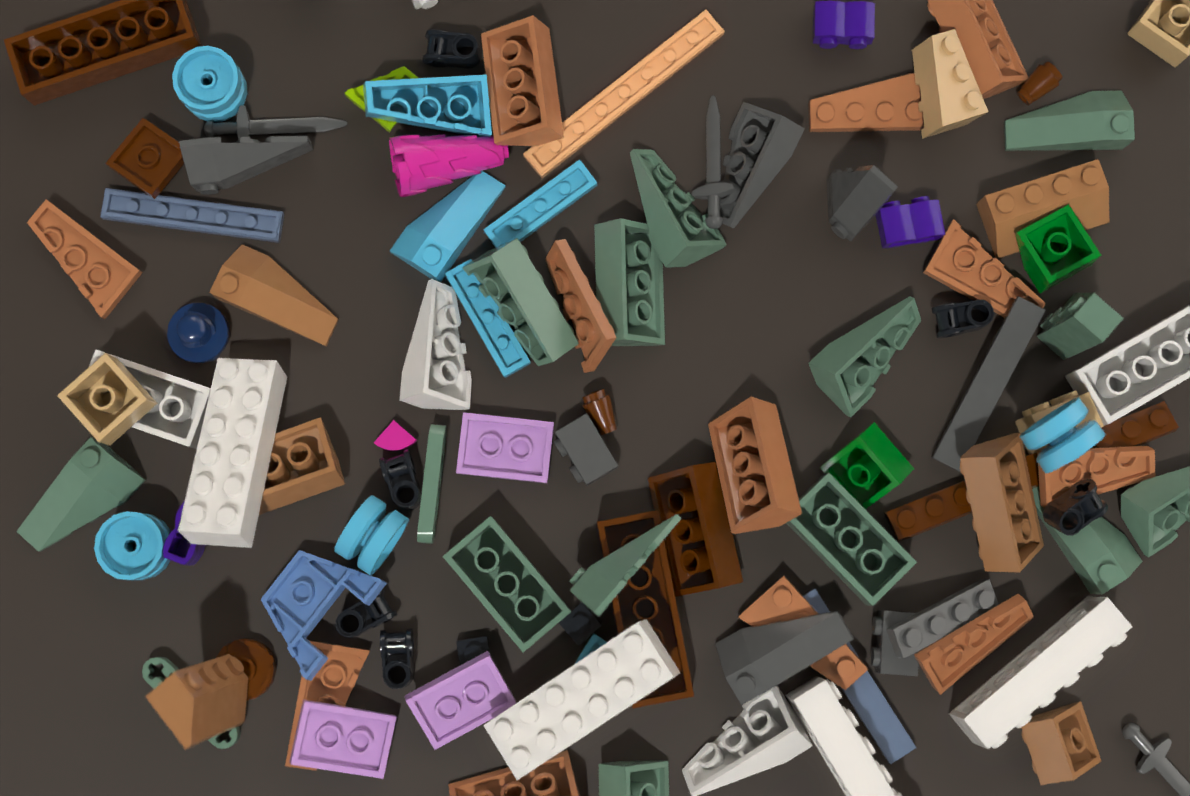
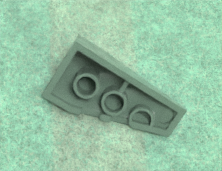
M633 149L630 152L651 241L665 268L686 267L723 249L727 244L718 228L710 229L707 227L705 218L708 217V214L706 213L702 216L692 204L695 200L689 192L685 194L674 183L676 176L656 152L645 149Z
M909 296L829 343L808 363L817 386L846 416L852 417L872 397L876 391L873 387L881 373L886 375L891 368L888 364L896 350L904 348L921 322L915 298Z
M90 437L68 461L16 532L38 552H41L71 535L80 527L97 520L101 515L126 503L146 479L107 444L100 443L95 438Z
M1190 466L1143 480L1121 494V518L1143 554L1148 558L1172 543L1178 537L1175 531L1185 521L1190 522Z

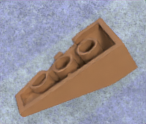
M241 245L222 265L209 292L218 300L326 347L339 321L336 316L271 257L245 245Z

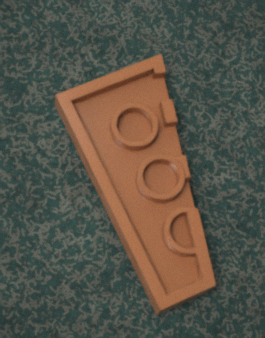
M915 73L810 100L808 103L809 132L922 130L924 128L923 112H919L918 103L921 101L920 86L916 85Z
M48 200L41 204L27 222L49 252L61 264L60 266L79 287L78 289L84 297L89 300L95 311L104 320L142 274L139 269Z
M954 219L950 222L945 235L923 272L924 274L973 301L985 300L989 302L994 312L1004 318L1017 296L1044 308L1046 303L1018 277L1010 274L996 257L993 258L981 247L982 245L974 237L966 234L960 228L961 225Z
M566 239L556 240L545 259L557 294H563L564 296L563 312L566 321L572 320L576 332L574 336L579 342L575 348L582 349L585 361L581 362L584 373L595 371L617 337L602 310L600 301L596 299L589 285L588 278L583 274L576 260L575 253L571 250Z
M1149 446L1090 448L1076 460L1046 474L1038 464L1040 505L1045 508L1049 502L1055 500L1075 483L1084 479H1092L1096 482V491L1099 495L1155 477V450Z
M783 575L738 617L750 626L756 627L777 621L783 622L800 619L801 617L819 613ZM847 644L810 665V667L844 690L868 671V667Z
M1016 594L914 654L932 687L941 695L1031 621L1034 616L1027 601L1021 595Z
M310 641L329 659L311 681L306 680L303 676L301 677L285 766L317 770L316 768L296 766L289 763L303 700L345 706L370 652L368 649Z

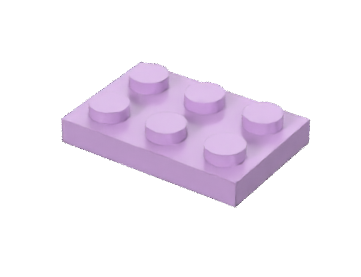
M463 413L456 473L548 483L554 422Z
M488 651L405 695L408 706L434 750L497 717L517 703Z
M303 700L289 763L296 766L383 779L397 716Z

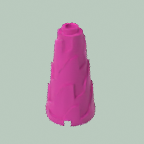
M444 134L421 137L419 135L389 137L392 169L398 179L395 180L400 197L427 192V189L451 184L453 180L481 174L483 170L503 165L504 159L509 158L508 145L494 144V136L477 137V135L473 134L445 137Z

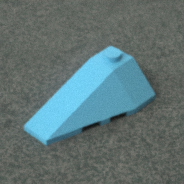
M484 171L481 174L473 175L406 226L390 252L429 278L442 282L445 273L451 269L506 186Z

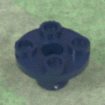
M191 303L185 305L172 316L167 330L168 342L176 355L188 362L205 363L216 360L228 343L229 326L227 319L218 309L209 304Z

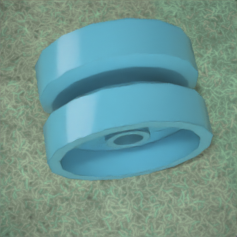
M212 46L195 47L184 53L176 62L172 74L173 88L182 103L199 119L205 121L213 120L214 122L225 121L238 113L239 106L244 105L248 94L247 82L232 57L222 49Z
M1079 397L1072 399L1047 414L1019 436L1028 450H1036L1049 443L1038 454L1036 459L1045 474L1076 460L1106 436L1097 421H1087L1075 427L1088 414L1087 407Z
M374 495L368 497L347 523L334 548V552L346 560L354 558L360 552L357 567L369 575H373L384 563L398 543L409 522L407 517L396 510L384 517L386 503Z
M129 511L115 514L102 524L96 534L94 550L97 562L106 573L117 579L145 580L156 577L167 568L171 561L164 558L163 548L168 535L172 531L163 520L152 514ZM133 544H137L135 550H133Z

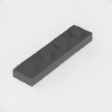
M981 579L894 624L886 630L896 657L905 659L999 604L990 579Z

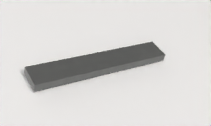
M1019 296L1015 298L932 455L933 459L960 472V457L975 445L1046 310Z

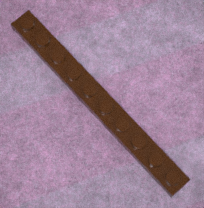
M1163 401L1101 427L1106 436L1092 448L1140 446L1177 431L1179 426L1167 404ZM1037 452L1025 456L1032 489L1039 486L1038 462L1036 461ZM960 482L886 512L885 517L897 542L971 514V505L966 498V482Z

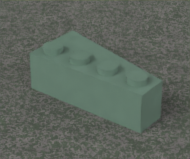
M518 238L487 251L462 267L468 276L474 274L482 284L478 289L486 298L490 295L499 306L497 314L500 318L516 328L514 336L537 366L554 362L579 344L574 336L573 328L566 322L559 310L557 301L549 293L542 275L535 269L527 249L520 243Z
M1074 293L1063 307H1060L1054 314L1051 312L1041 322L1039 326L1042 330L1036 337L1060 358L1065 360L1104 342L1124 318L1095 293Z

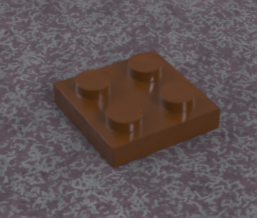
M142 118L105 164L150 197L156 199L183 166L184 160L180 143Z

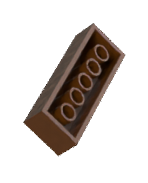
M120 0L4 39L20 93L34 106L182 56L195 47L202 46L187 0Z
M659 511L598 521L597 526L603 558L661 524ZM663 540L612 600L618 635L637 622L646 619L679 669L680 674L633 704L632 709L694 697L667 552Z

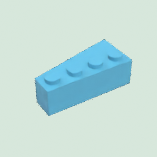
M487 75L365 81L363 85L366 117L463 135L475 134L477 137L492 136Z

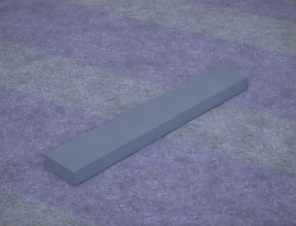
M105 188L100 217L104 220L280 243L284 213L282 211L161 195L153 199L146 193Z
M815 588L803 595L819 614L830 612ZM850 642L846 643L851 648V650L857 655ZM868 671L846 690L841 688L889 764L894 763L916 748Z

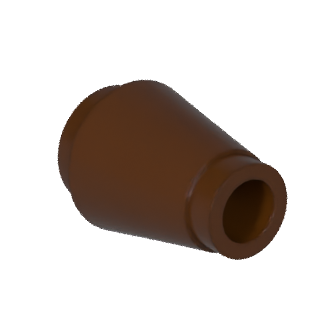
M1048 61L1043 65L1039 64L1017 92V95L1022 102L1029 106L1032 102L1058 87L1059 81L1063 78L1062 74Z
M604 388L582 397L584 402L582 407L597 430H599L600 435L617 429L610 394H606Z

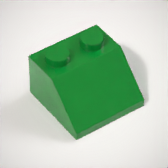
M1069 204L1015 234L1023 267L1039 293L1090 267L1101 256V253Z
M875 422L820 467L825 474L829 472L864 509H867L901 484L914 470L912 465Z

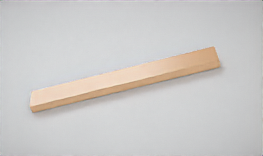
M704 10L562 122L564 138L539 146H532L523 153L524 158L538 175L544 178L722 37L725 31L711 14Z

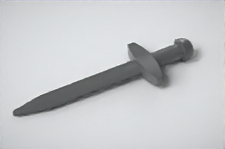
M714 95L710 97L706 117L707 184L692 191L693 197L708 199V217L705 218V223L710 229L720 228L723 223V218L720 217V198L736 190V187L731 183H721L720 113Z
M241 105L238 109L237 122L214 123L211 120L205 123L204 132L207 137L237 134L239 139V137L263 134L325 132L345 127L347 122L326 117L249 120L246 107Z
M1132 722L1126 724L1122 729L1125 739H1130L1144 754L1137 765L1136 771L1144 774L1155 768L1180 796H1190V784L1165 757L1172 741L1169 738H1164L1152 745L1139 731L1140 726Z

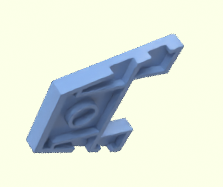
M299 550L263 595L261 601L278 632L282 633L288 644L287 649L301 668L299 671L306 680L311 681L329 658L307 640L308 635L345 588L364 604L370 606L387 583L379 578Z

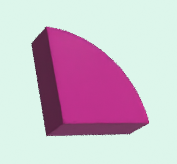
M393 420L376 439L374 444L385 450L397 451L411 447L417 440Z

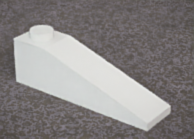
M434 279L428 280L403 366L400 401L423 409L468 410L470 409L472 379L470 371L465 369L463 354L467 353L465 343L460 342L458 331L461 318L457 296L452 287Z
M778 685L742 705L744 710L734 721L728 720L722 726L724 731L713 743H706L682 769L692 796L701 795L786 763L812 747L802 722Z

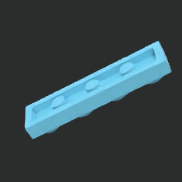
M579 159L483 229L484 233L495 247L516 238L521 242L597 186V181Z
M469 259L447 271L445 276L500 372L506 378L528 366L531 362L514 336L510 325L506 321L504 322L497 314L499 306L490 295L486 298L478 289L482 284L474 274L468 276L462 268L472 262V259Z

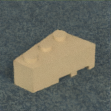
M955 29L932 35L912 49L916 85L920 86L921 101L918 103L919 112H923L924 128L921 130L922 139L967 125L988 112Z

